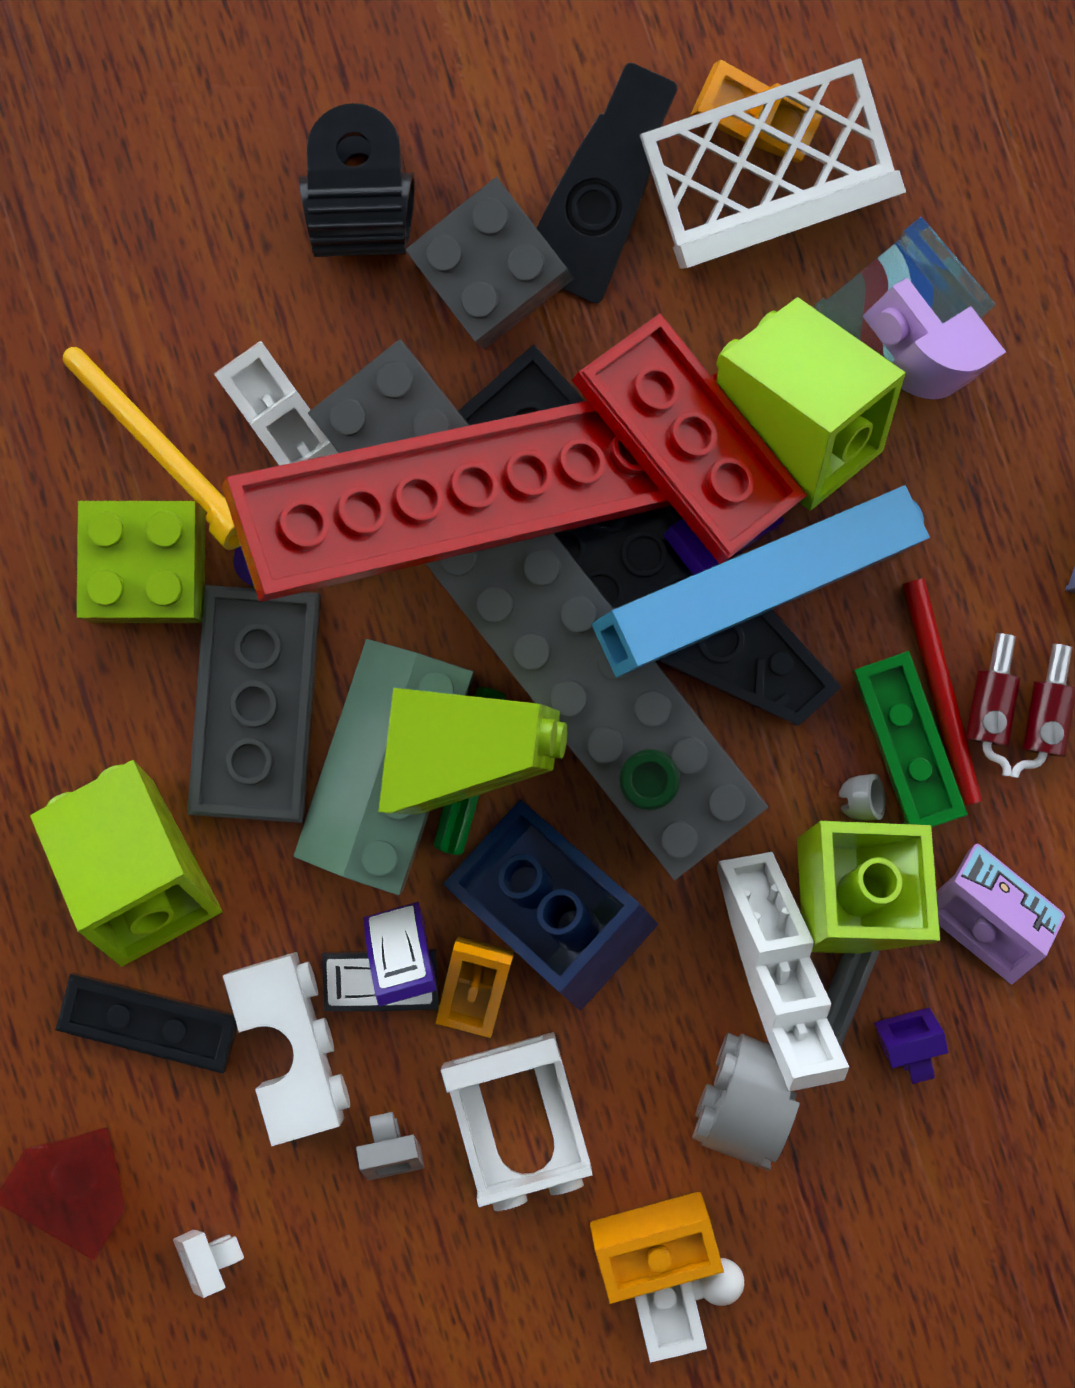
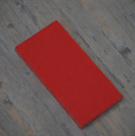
M661 313L584 367L571 380L719 564L728 560L807 496Z

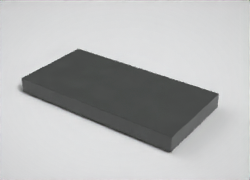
M205 585L187 815L304 823L321 609L320 593L302 592L259 603L256 591L253 588Z

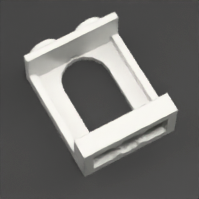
M554 1032L443 1063L441 1073L447 1093L450 1092L477 1188L476 1199L478 1207L492 1204L494 1211L511 1209L528 1201L526 1194L546 1188H549L550 1195L568 1193L584 1186L582 1178L593 1175ZM534 1068L554 1138V1151L551 1160L544 1168L534 1173L522 1174L507 1167L498 1154L479 1084Z

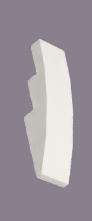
M259 341L214 373L279 466L338 453L309 416L310 408L293 387L262 341Z
M773 852L719 861L717 871L742 964L765 1033L788 1091L845 1080L849 1065L827 1019L831 1002L810 958L814 941Z

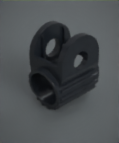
M350 103L328 110L315 122L309 133L307 141V176H299L302 205L314 257L406 254L405 249L408 246L413 217L415 173L405 172L399 137L395 127L382 112L368 105ZM357 156L368 158L365 163L359 166L352 167L346 165L350 159Z

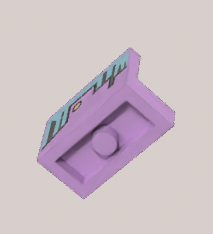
M975 844L968 850L956 874L936 891L939 926L1011 985L1047 956L1065 918L1064 913L980 844Z

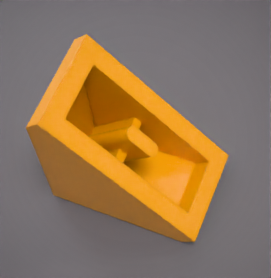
M458 936L452 951L435 1024L491 1038L514 951Z

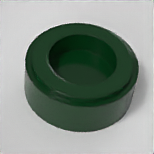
M639 750L633 753L622 766L620 772L622 793L632 805L640 809L656 810L666 806L674 799L679 789V769L675 761L661 750Z

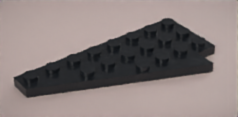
M533 344L458 411L469 425L579 403L585 400ZM672 505L555 533L613 609L693 576L663 536L672 525L683 519ZM773 610L657 660L672 669L794 726H799L842 688Z

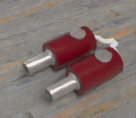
M996 633L990 670L977 672L966 739L983 743L985 756L1002 766V775L1019 778V774L1023 769H1035L1045 762L1047 755L1065 757L1075 704V687L1067 686L1066 684L1072 647L1052 644L1046 681H1034L1022 747V750L1039 754L1034 760L1018 762L1011 771L1009 761L1004 756L994 753L991 745L1009 746L1020 684L1019 677L1010 675L1016 636Z

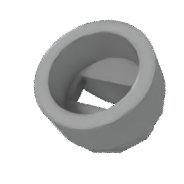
M877 774L858 775L849 778L843 783L838 797L848 798V803L841 806V810L850 819L858 821L881 820L883 818L886 806L883 783Z

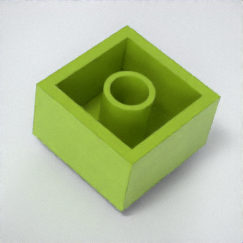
M78 501L77 618L89 623H202L205 592L206 511L196 501Z

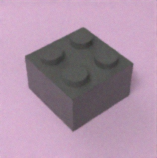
M497 176L405 249L473 340L484 350L574 280L567 267Z

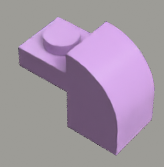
M908 277L892 286L863 315V318L895 360L892 363L906 372L901 389L917 397L925 399L948 397L977 378L1006 353L971 306L945 323H942Z

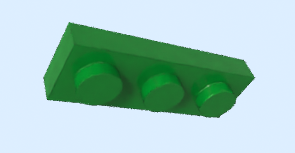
M906 651L852 670L851 672L905 823L931 825L932 828L968 815L910 652Z

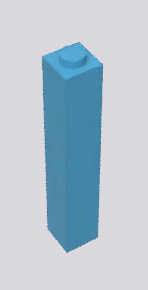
M906 485L616 608L591 623L615 677L618 678L902 553L929 539L930 536L924 526V517L920 507L912 500Z

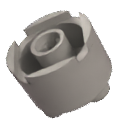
M727 1033L716 1061V1066H719L714 1086L706 1084L696 1110L695 1117H698V1121L693 1133V1139L700 1141L701 1146L769 1171L771 1169V1161L776 1163L794 1123L800 1105L796 1101L797 1093L788 1091L770 1044L744 1034H740L738 1037Z

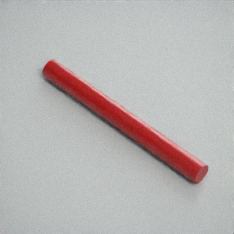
M925 578L903 583L950 767L964 806L981 802L983 800Z

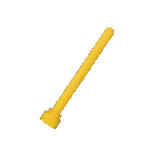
M70 347L65 350L63 354L65 366L207 512L206 521L210 524L209 532L226 550H233L241 546L225 497L80 348Z

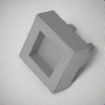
M393 1112L370 1117L374 1143L356 1147L359 1169L368 1181L425 1168L421 1145L414 1134L401 1137L398 1120L394 1118Z

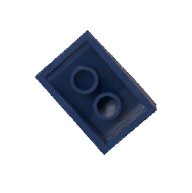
M521 799L443 883L449 891L580 1011L658 926V923L639 902Z

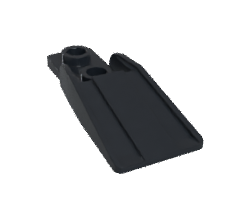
M627 63L624 66L604 114L600 113L576 151L537 226V230L574 278L562 289L593 303H599L604 298L643 201L652 173L640 134L662 127L678 91L674 81L635 63Z

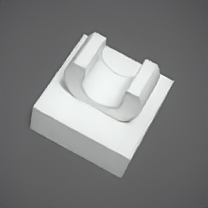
M191 1230L173 1239L193 1293L203 1298L226 1288L219 1269L244 1259L236 1236L231 1237L230 1234L208 1243L204 1232Z

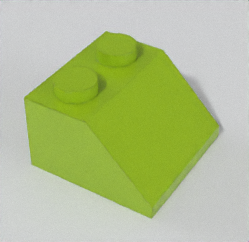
M819 821L797 838L801 915L814 941L811 952L859 954L932 944L940 941L931 825Z

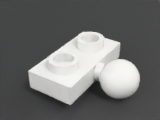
M721 1258L724 1269L723 1273L635 1297L650 1363L707 1349L696 1300L705 1298L709 1303L717 1306H726L734 1303L741 1296L744 1289V1276L740 1267L735 1262Z

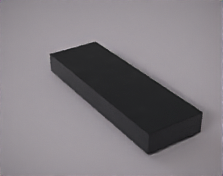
M71 973L55 1031L223 1074L227 1070L237 1024L234 1013L78 973Z

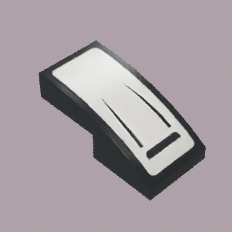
M429 949L434 965L437 991L380 1007L375 996L367 951L323 952L324 1011L439 1009L437 949Z

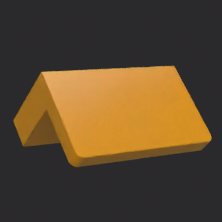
M701 1192L687 1194L590 1222L594 1248L610 1304L724 1272Z

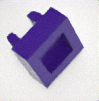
M930 1008L874 1022L878 1043L892 1068L903 1066L905 1071L908 1070L912 1084L935 1078L930 1058L947 1054L949 1051L945 1033Z

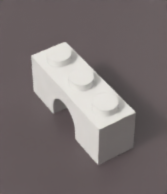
M294 952L236 969L223 975L238 1031L242 1032L261 1026L272 1027L285 1034L293 1048L294 1057L290 1071L281 1077L262 1082L255 1089L271 1146L339 1127L345 1119L343 1110L350 1108V1099L342 1074L333 1076L329 1065L327 1053L334 1051V1043L326 1018L317 1020L310 997L318 995V988L310 963L300 964L298 953Z

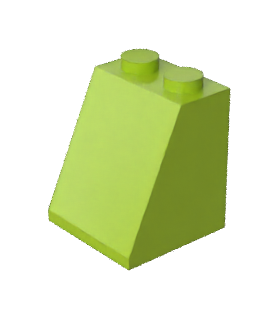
M798 297L778 312L773 310L766 314L757 328L741 340L733 339L723 348L716 362V367L718 368L716 383L807 494L800 503L810 511L883 452L906 373Z
M393 688L378 812L419 815L553 771L555 758L562 759L565 753L567 723L559 722V710L542 704Z
M134 760L107 768L98 776V779L74 792L57 795L48 802L46 807L30 815L77 931L121 967L223 912L156 784Z

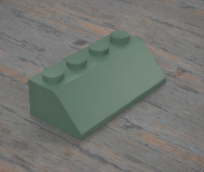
M366 639L293 857L339 876L396 895L403 893L430 811L419 815L378 812L393 688L469 696L475 678L473 671L416 652Z

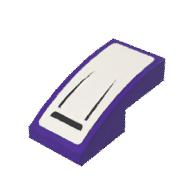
M419 902L363 917L370 971L378 1006L437 991L434 965L427 945L425 921Z

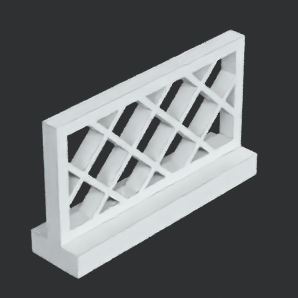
M861 58L640 134L675 244L673 250L680 269L698 265L906 193L900 170H894ZM850 75L857 100L848 118H845L819 103L829 82ZM818 86L812 100L799 94V92ZM784 97L807 108L793 138L764 123L774 102ZM764 105L757 119L744 113V111ZM860 111L866 128L855 123ZM814 113L843 127L829 156L800 142ZM729 116H733L753 127L739 157L710 142L719 121ZM709 124L703 138L689 131ZM760 131L789 145L775 175L746 161ZM850 131L870 141L877 165L856 171L836 161ZM679 135L698 145L685 175L664 166L657 141ZM705 150L735 164L720 194L691 180ZM796 150L824 164L814 186L805 190L782 180ZM742 168L770 182L760 205L750 209L727 198ZM832 168L845 175L826 182ZM668 177L680 183L674 196ZM687 187L716 201L706 224L685 231L677 207ZM778 187L791 193L771 201ZM723 206L738 212L717 220Z

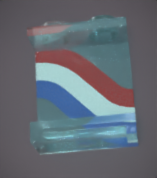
M920 217L902 232L894 245L830 298L825 300L823 297L813 308L884 358L893 362L895 360L863 318V315L892 286L908 277L942 323H945L970 306L982 320L996 304L927 222Z

